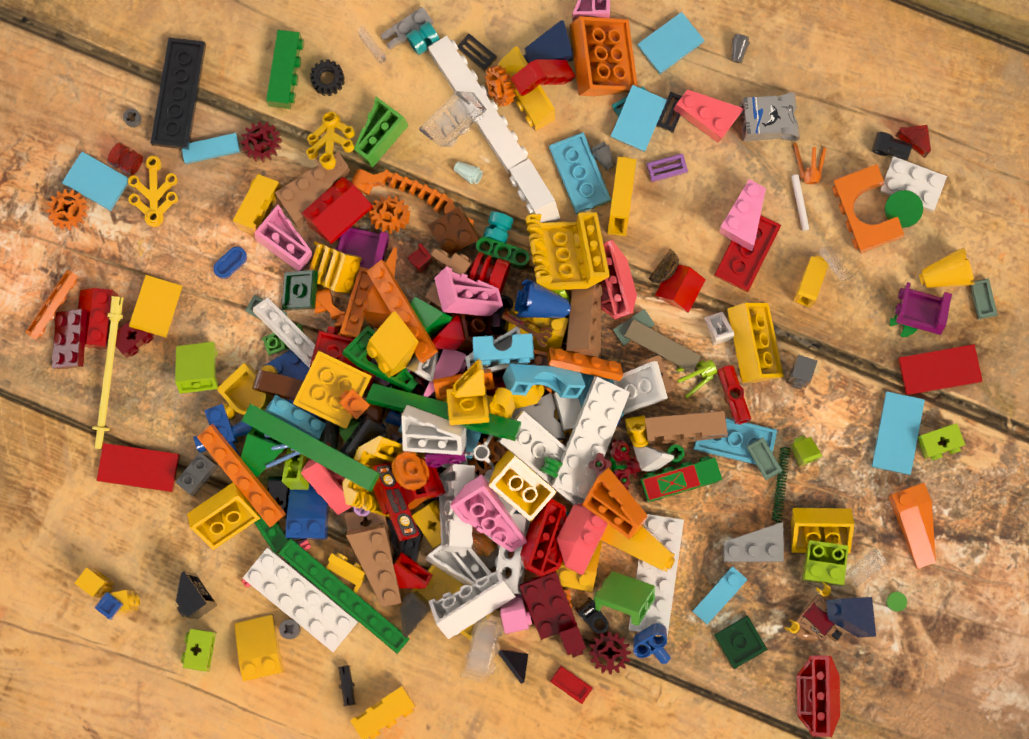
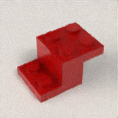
M428 466L429 478L425 485L419 489L410 490L400 485L409 510L416 508L426 499L439 497L446 493L436 468ZM376 483L373 490L383 515L389 514Z

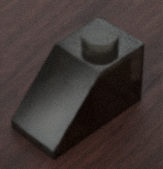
M417 590L412 594L410 592L407 593L402 599L404 604L400 607L402 632L405 638L411 635L431 610L428 600Z

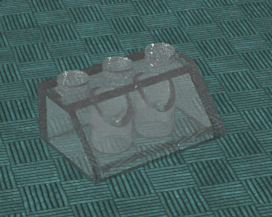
M457 91L419 130L440 147H451L457 142V138L470 130L469 126L483 117V113L487 109L474 92Z

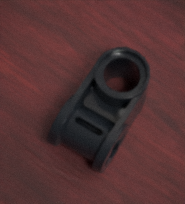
M269 476L268 492L277 503L278 500L283 503L280 507L286 512L288 509L289 488L282 482V476Z
M588 597V601L579 608L576 607L575 611L596 634L605 633L609 627L608 621L601 611L595 610V602L591 597ZM597 620L605 622L606 626L603 630L595 629L594 623Z

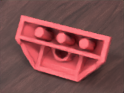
M610 240L603 243L610 275L599 282V285L602 286L601 310L613 319H618L633 313L637 294L628 260L615 242Z
M583 503L573 505L557 537V542L565 567L583 576L608 524L584 507Z

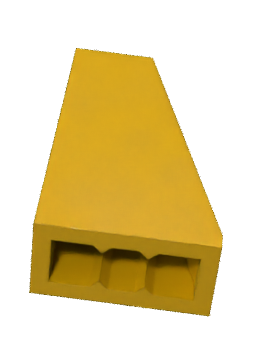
M618 157L607 234L626 237L637 159L630 157Z
M608 524L601 538V541L662 571L667 572L674 565L675 554L644 525L629 540Z

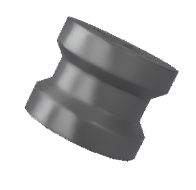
M291 619L283 621L279 627L281 636L286 639L298 637L301 631L300 625Z

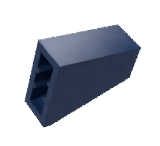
M564 20L559 21L525 47V55L523 57L528 64L537 59L573 61V53Z
M872 597L826 600L829 621L858 638L876 637Z

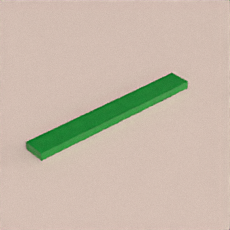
M374 383L366 398L367 403L403 412L406 406L409 405L449 420L448 405L444 401ZM489 413V422L463 424V426L473 431L516 441L521 428V421Z
M253 404L249 405L242 419V422L368 491H372L380 476L379 472Z
M290 538L278 554L396 654L410 640V638Z

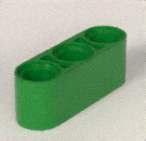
M482 237L476 243L477 252L485 253L484 258L492 255V261L496 262L498 258L510 261V267L525 269L529 265V253L522 248L488 237ZM483 244H488L490 249L482 251L480 247ZM500 250H506L508 251V255L506 257H500L498 255V252ZM523 255L526 257V261L518 263L516 258Z

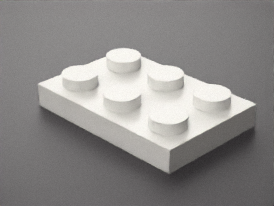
M893 156L884 178V185L881 186L879 193L890 196L898 190H910L920 197L923 209L934 212L947 176Z
M657 361L623 373L621 381L613 380L614 385L630 392L623 409L624 415L668 399Z

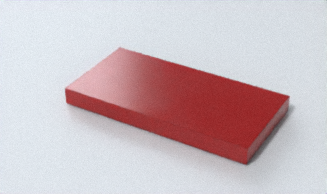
M760 215L753 250L750 251L731 240L714 277L748 293L781 224Z
M975 344L898 358L906 396L983 382Z
M103 443L96 481L173 492L180 454Z

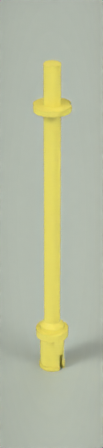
M111 296V308L107 316L111 323L97 426H92V429L97 430L96 449H102L104 431L110 430V428L105 427L118 322L123 319V315H121L123 297Z

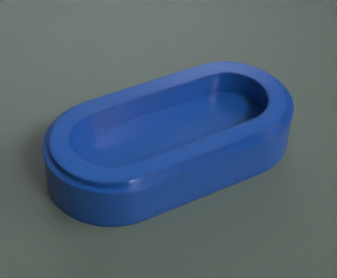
M238 246L231 248L214 264L213 270L215 275L221 279L229 278L247 261L246 251Z

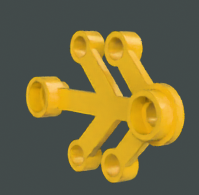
M332 111L324 114L322 125L307 137L312 147L306 150V154L311 160L318 157V151L326 144L325 153L320 156L319 161L322 167L327 170L333 169L336 165V159L333 155L334 142L341 145L345 152L354 150L353 142L345 139L355 136L353 127L340 122V116ZM335 128L342 131L345 138L336 134ZM325 131H327V133L321 139H319V136H321Z
M153 155L149 156L145 162L146 167L149 169L150 190L141 183L137 176L133 175L128 179L129 185L132 188H136L150 201V208L141 202V198L137 194H131L128 201L132 206H136L145 214V222L149 226L158 227L163 223V214L172 204L178 202V196L175 192L167 193L166 201L159 207L158 200L172 186L178 183V178L175 174H168L165 178L166 181L158 189L157 171L161 169L162 162L157 156ZM151 160H156L154 165H150ZM171 177H174V178H175L174 182H171V183H170V182H169V179H170ZM137 179V183L133 185L131 183L132 180ZM171 195L175 196V199L173 201L169 200V197ZM137 197V202L132 203V199ZM152 215H157L155 220H151Z

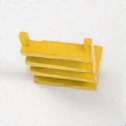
M314 241L313 245L317 247L309 270L317 271L323 250L325 249L318 270L317 284L323 285V287L332 289L335 292L351 293L362 258L357 255L345 254ZM332 253H334V254H333V257H332V260H331V263H330V266H329V269H328V272H327V275H326V278H325V281H323V280H324V277H325V274H326V271H327V268H328V264H329L331 255H332Z
M337 553V555L331 554L328 559L330 562L326 568L355 584L356 587L353 591L357 593L367 577L362 566L356 562L353 565L347 562L348 558L340 553Z

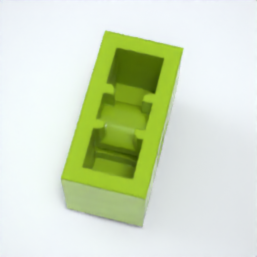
M957 423L920 435L917 439L924 459L931 458V461L942 458V454L948 451L950 455L960 452V447L965 446ZM945 441V445L939 446L938 442Z
M289 447V448H287V453H286V455H288V454H290V453H292V452H294V451H292L291 448ZM303 454L285 460L282 482L290 490L309 489V482L301 474L309 459Z
M190 629L186 633V652H183L181 657L183 668L205 672L210 671L216 632ZM199 646L202 651L197 653L194 651V647Z

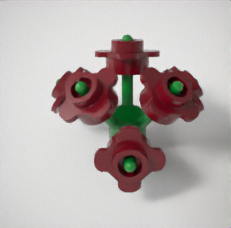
M615 439L611 447V459L607 460L604 458V454L598 453L596 458L589 462V468L593 469L597 476L609 467L627 490H629L628 486L631 484L629 475L634 474V478H637V472H640L641 469L639 462L636 461V455H634V459H630L628 444L625 441H617ZM614 460L619 462L625 460L628 463L627 465H617Z

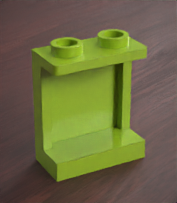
M214 341L176 346L175 383L179 394L218 389V382L215 376L218 352Z

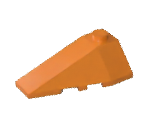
M393 248L386 261L393 276L395 275L397 248ZM374 285L369 293L368 301L363 303L362 313H366L365 321L379 329L390 316V310Z
M925 483L889 495L888 499L916 568L919 569L935 563L932 500Z

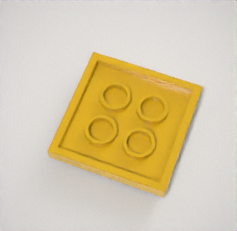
M318 351L293 404L347 429L352 415L339 404L341 401L339 397L347 389L349 391L354 389L362 397L372 376Z

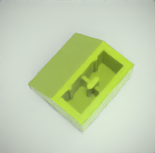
M809 540L804 559L802 581L820 584L825 582L827 585L843 586L845 583L849 546Z

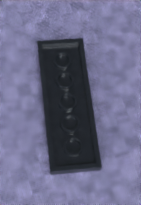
M168 38L150 142L152 146L189 150L206 50V43L204 41Z

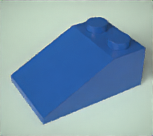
M310 483L308 490H290L286 517V538L328 540L329 505Z

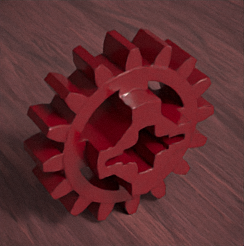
M259 121L258 126L251 123L252 128L246 127L247 134L241 135L245 139L241 141V145L245 146L242 150L244 153H247L249 159L253 157L255 162L259 158L262 163L265 162V158L271 161V155H278L276 149L281 150L279 143H282V139L279 138L280 132L276 131L274 125L270 127L269 122L262 125L261 121ZM269 133L272 134L274 141L269 139ZM250 143L254 145V151L250 148Z
M608 632L606 637L601 633V639L594 638L596 644H590L593 651L588 652V655H593L594 657L590 662H596L597 664L594 668L598 669L601 667V673H604L605 670H608L609 675H612V670L620 673L619 667L621 666L625 669L624 662H630V659L626 658L627 655L631 654V651L626 650L630 645L623 643L625 637L618 639V633L614 637L611 636V632ZM606 640V646L602 650H597L599 644ZM613 640L618 642L622 649H617L613 645ZM608 647H611L612 651L619 652V654L612 655V659H608L607 655L600 653L608 651ZM618 656H623L621 661L614 666V660ZM597 657H603L606 660L607 666L601 664Z

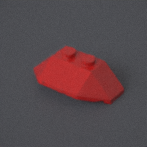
M550 499L531 521L526 535L527 543L523 544L520 552L524 568L540 577L560 569L563 560L557 537L567 519L566 507L553 499Z
M811 655L797 674V716L810 731L809 733L815 737H832L840 718V675L831 656Z

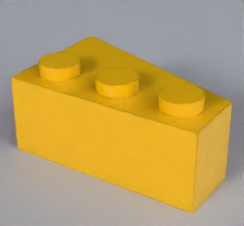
M401 686L357 717L351 719L350 722L361 739H374L381 734L379 730L385 726L389 729L397 724L396 719L403 715L406 718L414 712L412 708L416 705L404 686Z

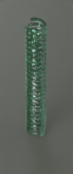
M781 447V448H780L781 451H779V452L781 453V454H779V456H780V457H779L780 460H778V461L780 462L779 465H780V467H786V468H788L789 466L782 465V464H787V465H789V463H787V462H782V461H788V462L790 461V460H788L790 457H788V456H783V455H789V456H790L789 453H784V452H791V451H790V450H784V449H791V448H790V447ZM778 473L776 478L774 506H772L773 515H771L773 517L771 520L779 523L782 522L780 521L782 518L776 516L783 515L777 513L783 512L778 510L784 509L778 507H784L779 504H785L784 502H779L785 501L780 499L785 498V496L780 495H785V493L781 492H786V490H782L786 489V487L782 486H786L783 483H787V481L783 480H787L784 477L788 476Z

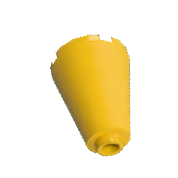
M965 248L958 249L921 270L922 274H919L921 285H926V288L974 285V277L969 259L965 255L967 254Z

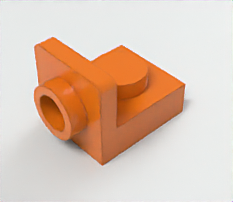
M347 389L339 397L341 399L339 404L356 420L370 406L354 389L351 391Z

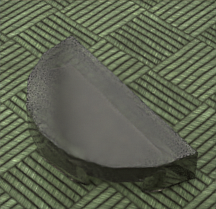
M672 249L668 250L649 277L651 282H664L676 272L679 258Z

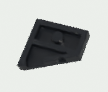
M387 519L396 560L402 552L417 563L423 533L418 525H416L419 533L417 537L399 541L392 520Z

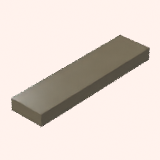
M634 319L624 336L689 373L693 372L701 357Z

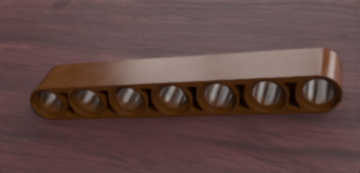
M257 370L252 389L294 401L304 381L264 370ZM368 403L370 406L359 418L362 419L365 413H368L382 423L386 408Z

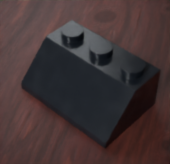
M365 413L340 449V452L354 459L358 447L378 436H386V426L368 413Z
M186 571L181 573L176 597L177 610L182 617L199 619L215 608L217 603L197 574Z

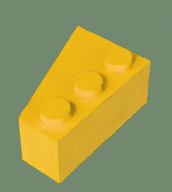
M260 174L253 178L250 189L232 220L239 230L255 236L254 232L269 216L277 196L275 192L281 189L278 181Z

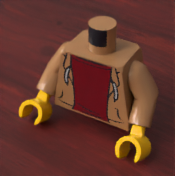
M823 582L824 589L816 588V591L820 594L813 598L795 621L789 619L792 622V626L790 628L785 626V630L793 633L801 640L815 642L818 639L823 640L828 635L836 642L843 634L835 627L836 624L828 620L826 600L835 598L831 593V588L825 582Z

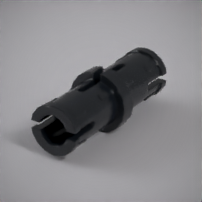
M350 665L338 667L341 682L339 689H342L343 706L355 705L353 690L355 684L352 683Z

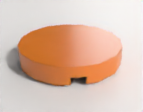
M405 451L401 452L393 460L392 473L401 486L406 489L416 490L424 486L428 480L429 468L423 458L420 459L416 456L418 454Z

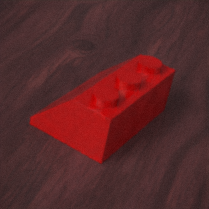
M342 177L301 214L312 230L332 244L369 212L373 206L353 183Z
M100 288L80 290L78 309L87 310L85 347L107 349L111 323L107 316L110 313L111 296L118 297L114 290Z

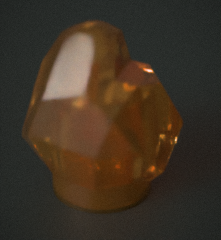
M483 532L477 535L472 533V550L477 556L483 554L488 557L495 549L496 544Z

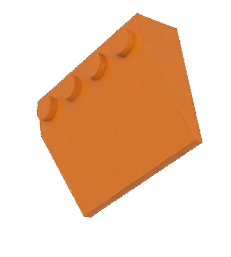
M580 16L570 24L579 96L629 93L632 85L638 87L629 19Z

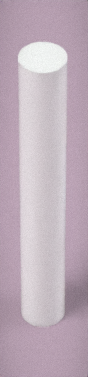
M793 175L791 178L802 231L809 230L800 179L799 175Z

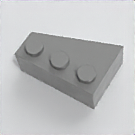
M783 522L722 543V563L784 562Z

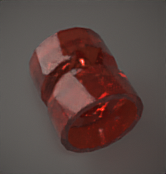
M119 142L110 151L107 163L117 169L121 168L122 172L133 176L142 165L143 155L134 150L130 152L129 147Z

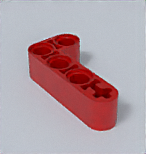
M537 59L513 75L511 81L519 95L524 96L539 85H565L575 79L576 75L567 60Z

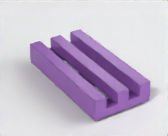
M683 153L646 163L651 182L688 173ZM681 160L680 163L652 170L654 166ZM683 167L682 169L654 176V174Z

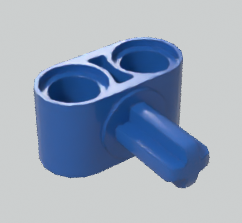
M655 623L634 636L633 652L635 656L646 658L654 654L661 664L668 663L671 657L663 648L667 644V629L665 625Z

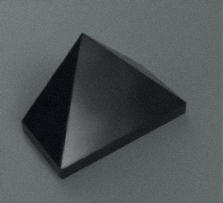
M505 650L498 651V654L521 684L524 683L528 654Z

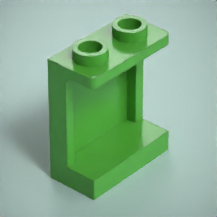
M612 571L609 577L604 579L601 589L597 590L594 595L595 610L600 611L603 606L629 614L631 615V624L639 626L655 600V586Z

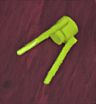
M711 359L706 362L704 360L698 362L696 365L698 367L697 371L677 380L680 383L699 374L702 378L705 377L704 380L685 395V398H689L704 384L714 379L713 375L717 373V369ZM682 368L676 369L677 372L685 371Z

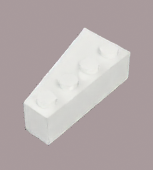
M452 464L439 475L446 491L444 495L439 496L442 551L464 553L471 548L473 543L472 525L461 521L450 507V504L465 484L474 479L475 466Z
M496 571L476 580V583L472 586L466 584L460 587V591L454 594L448 592L443 595L442 599L438 601L432 599L428 602L437 626L450 639L503 604L508 603L515 595L511 585L501 572Z

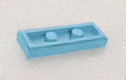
M233 133L192 142L189 145V150L182 149L184 163L190 164L240 153L237 134Z

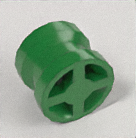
M545 456L544 465L540 467L539 471L557 478L558 469L562 467L563 463Z

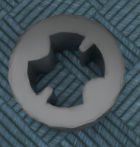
M128 109L123 114L124 122L129 127L140 125L142 118L137 110ZM132 114L135 116L134 122L130 120V115Z

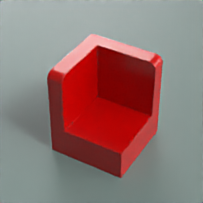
M421 243L418 244V249L407 258L419 273L433 263L431 254Z

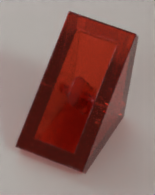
M928 125L901 127L895 135L901 141L912 144V149L923 158H926L931 151Z

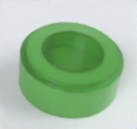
M893 592L888 595L886 604L890 610L899 612L906 608L907 598L901 592Z

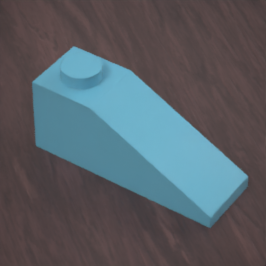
M733 566L730 567L692 612L708 624L748 579Z

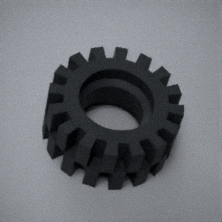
M326 59V62L321 60L320 64H314L315 68L312 67L310 81L317 93H322L323 96H326V94L332 96L331 93L337 94V90H342L345 76L339 64H336L333 60L330 62L329 59ZM324 72H332L334 80L330 84H324L320 80L321 75Z

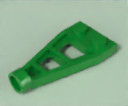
M369 326L343 350L342 355L357 367L401 388L405 392L413 393L419 385L406 368L401 370L397 376L389 378L386 373L381 372L378 365L367 360L368 352L366 347L369 339L375 333Z

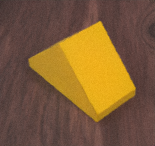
M480 359L453 384L455 397L485 395L484 371Z

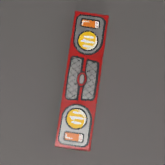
M391 463L372 467L371 469L380 473L376 483L399 541L417 537L419 535L400 485L392 473Z

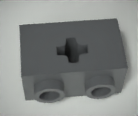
M802 355L796 357L787 380L788 383H791V387L802 389V387L806 388L811 383L817 360Z
M199 452L175 483L190 495L195 496L219 466Z

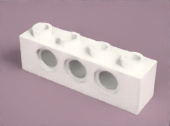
M512 514L511 517L526 538L531 521L524 515ZM497 544L499 554L495 559L496 571L501 572L511 585L514 594L522 595L519 584L524 583L525 568L520 555L522 546L515 549L514 556L509 558V551ZM508 568H510L512 571V574L509 578H507L505 574Z

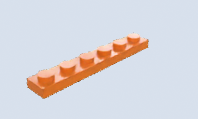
M380 260L367 273L390 312L396 311L419 341L414 353L418 360L424 363L436 354L438 350L385 261Z
M214 424L208 426L197 436L199 441L269 527H272L286 515Z

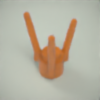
M795 142L793 145L800 169V179H804V184H818L819 180H821L826 147L822 150L818 171L817 167H815L816 147L812 148L811 167H807L806 171H804L798 145Z

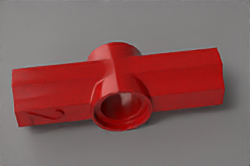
M728 365L718 369L717 374L725 394L724 400L729 406L735 425L750 421L752 418L744 398V389L739 384L734 366ZM730 392L737 393L738 398H733Z

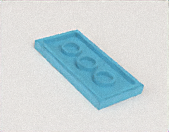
M584 132L549 145V150L576 215L611 202L610 195Z
M885 392L871 467L911 475L924 399Z
M726 418L728 437L695 441L693 448L695 451L756 465L746 446L764 437L773 452L777 430L751 423L735 425L733 419Z

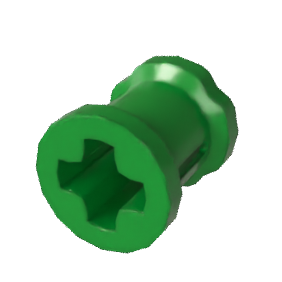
M677 444L672 445L666 452L671 454L675 449L677 453H680L677 459L674 457L670 461L673 464L682 461L685 455L684 449Z

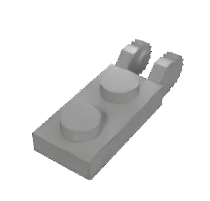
M422 7L392 26V28L384 31L380 37L382 40H385L396 34L397 37L387 44L389 49H393L399 44L408 41L406 37L408 33L413 30L419 31V27L428 21L433 25V21Z

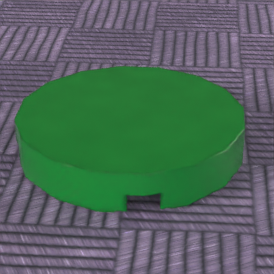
M906 189L898 190L891 194L884 207L887 219L890 220L898 217L902 228L911 227L916 224L923 213V203L920 197Z

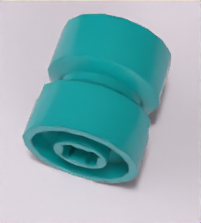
M429 21L421 25L419 31L413 30L406 35L411 47L418 56L426 52L428 46L440 40Z
M492 211L488 219L489 226L485 228L482 237L506 243L509 236L507 231L511 230L514 219L503 213Z

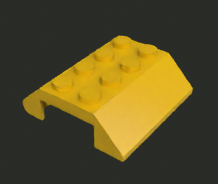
M597 212L578 213L576 222L540 223L541 214L526 216L527 230L531 234L529 235L533 263L536 265L534 270L538 284L549 290L587 289L609 277L610 274Z
M378 436L358 447L354 459L369 468L386 463H391L392 465L393 460L401 452L405 451H403V444ZM414 452L418 454L416 456L420 459H425V452ZM346 478L344 479L342 485L347 505L356 508L362 507L363 510L382 516L388 515L390 518L389 514L383 515L373 489L368 491Z

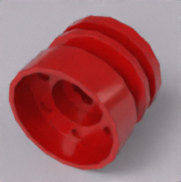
M479 252L471 265L468 278L473 281L480 280L498 288L501 296L511 262L498 258L495 264L492 265V255H488L485 262H483L485 253Z

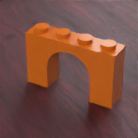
M878 164L834 180L835 186L832 187L835 198H840L841 204L838 205L841 214H846L848 221L845 224L848 232H853L855 237L852 239L855 250L859 249L860 253H864L904 238V232L898 217L879 224L869 225L861 222L854 213L855 201L861 194L884 185Z

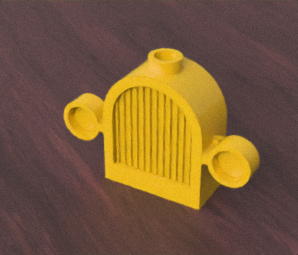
M243 363L217 389L229 403L224 404L229 420L235 417L236 412L245 415L250 404L265 411L267 405L271 402L272 395L252 389L256 371L250 364ZM265 365L261 369L278 374L277 369L271 365Z

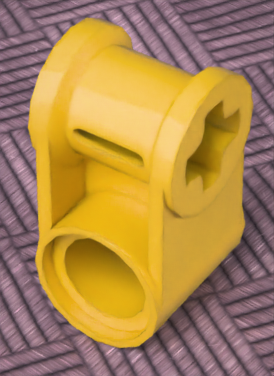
M641 415L625 419L627 433L630 436L632 445L634 447L648 445L645 416Z

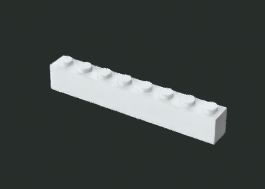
M445 36L428 47L429 54L507 173L510 174V168L527 160L528 152L524 146L520 147L517 143L518 137L513 130L509 131L507 128V120L503 115L500 116L498 114L497 105L486 96L488 95L486 88L483 85L480 86L476 81L478 80L474 70H469L466 58L463 54L460 56L457 52L458 46L453 39L450 41Z

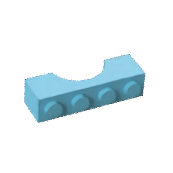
M509 364L502 376L506 389L510 390L513 395L526 396L531 386L544 385L553 389L561 398L578 399L585 388L580 372L553 366Z

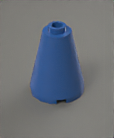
M525 279L521 285H524L523 290H518L515 301V311H518L516 316L521 318H564L570 313L571 305L566 298L532 280Z

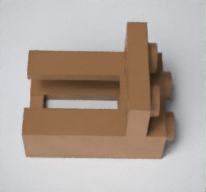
M434 249L431 254L433 264L441 269L445 267L452 268V272L459 275L462 273L469 275L471 263L467 256L463 254L459 256L455 253L450 259V255L447 252ZM434 283L426 294L425 299L428 300V304L442 311L436 283Z

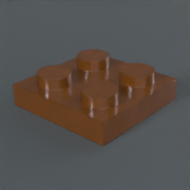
M461 206L427 225L442 250L450 256L480 239Z

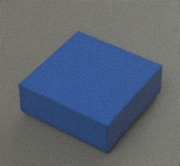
M106 592L94 608L106 618L112 620L123 603L109 592Z

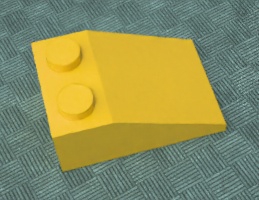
M394 311L369 339L366 348L369 356L378 363L381 372L386 373L390 378L408 367L419 341L396 311Z
M601 540L583 576L566 568L562 560L557 574L563 587L593 592L602 546Z
M273 615L234 623L242 681H250L285 672Z

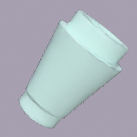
M459 161L454 167V172L470 184H478L482 178L483 171L479 167Z

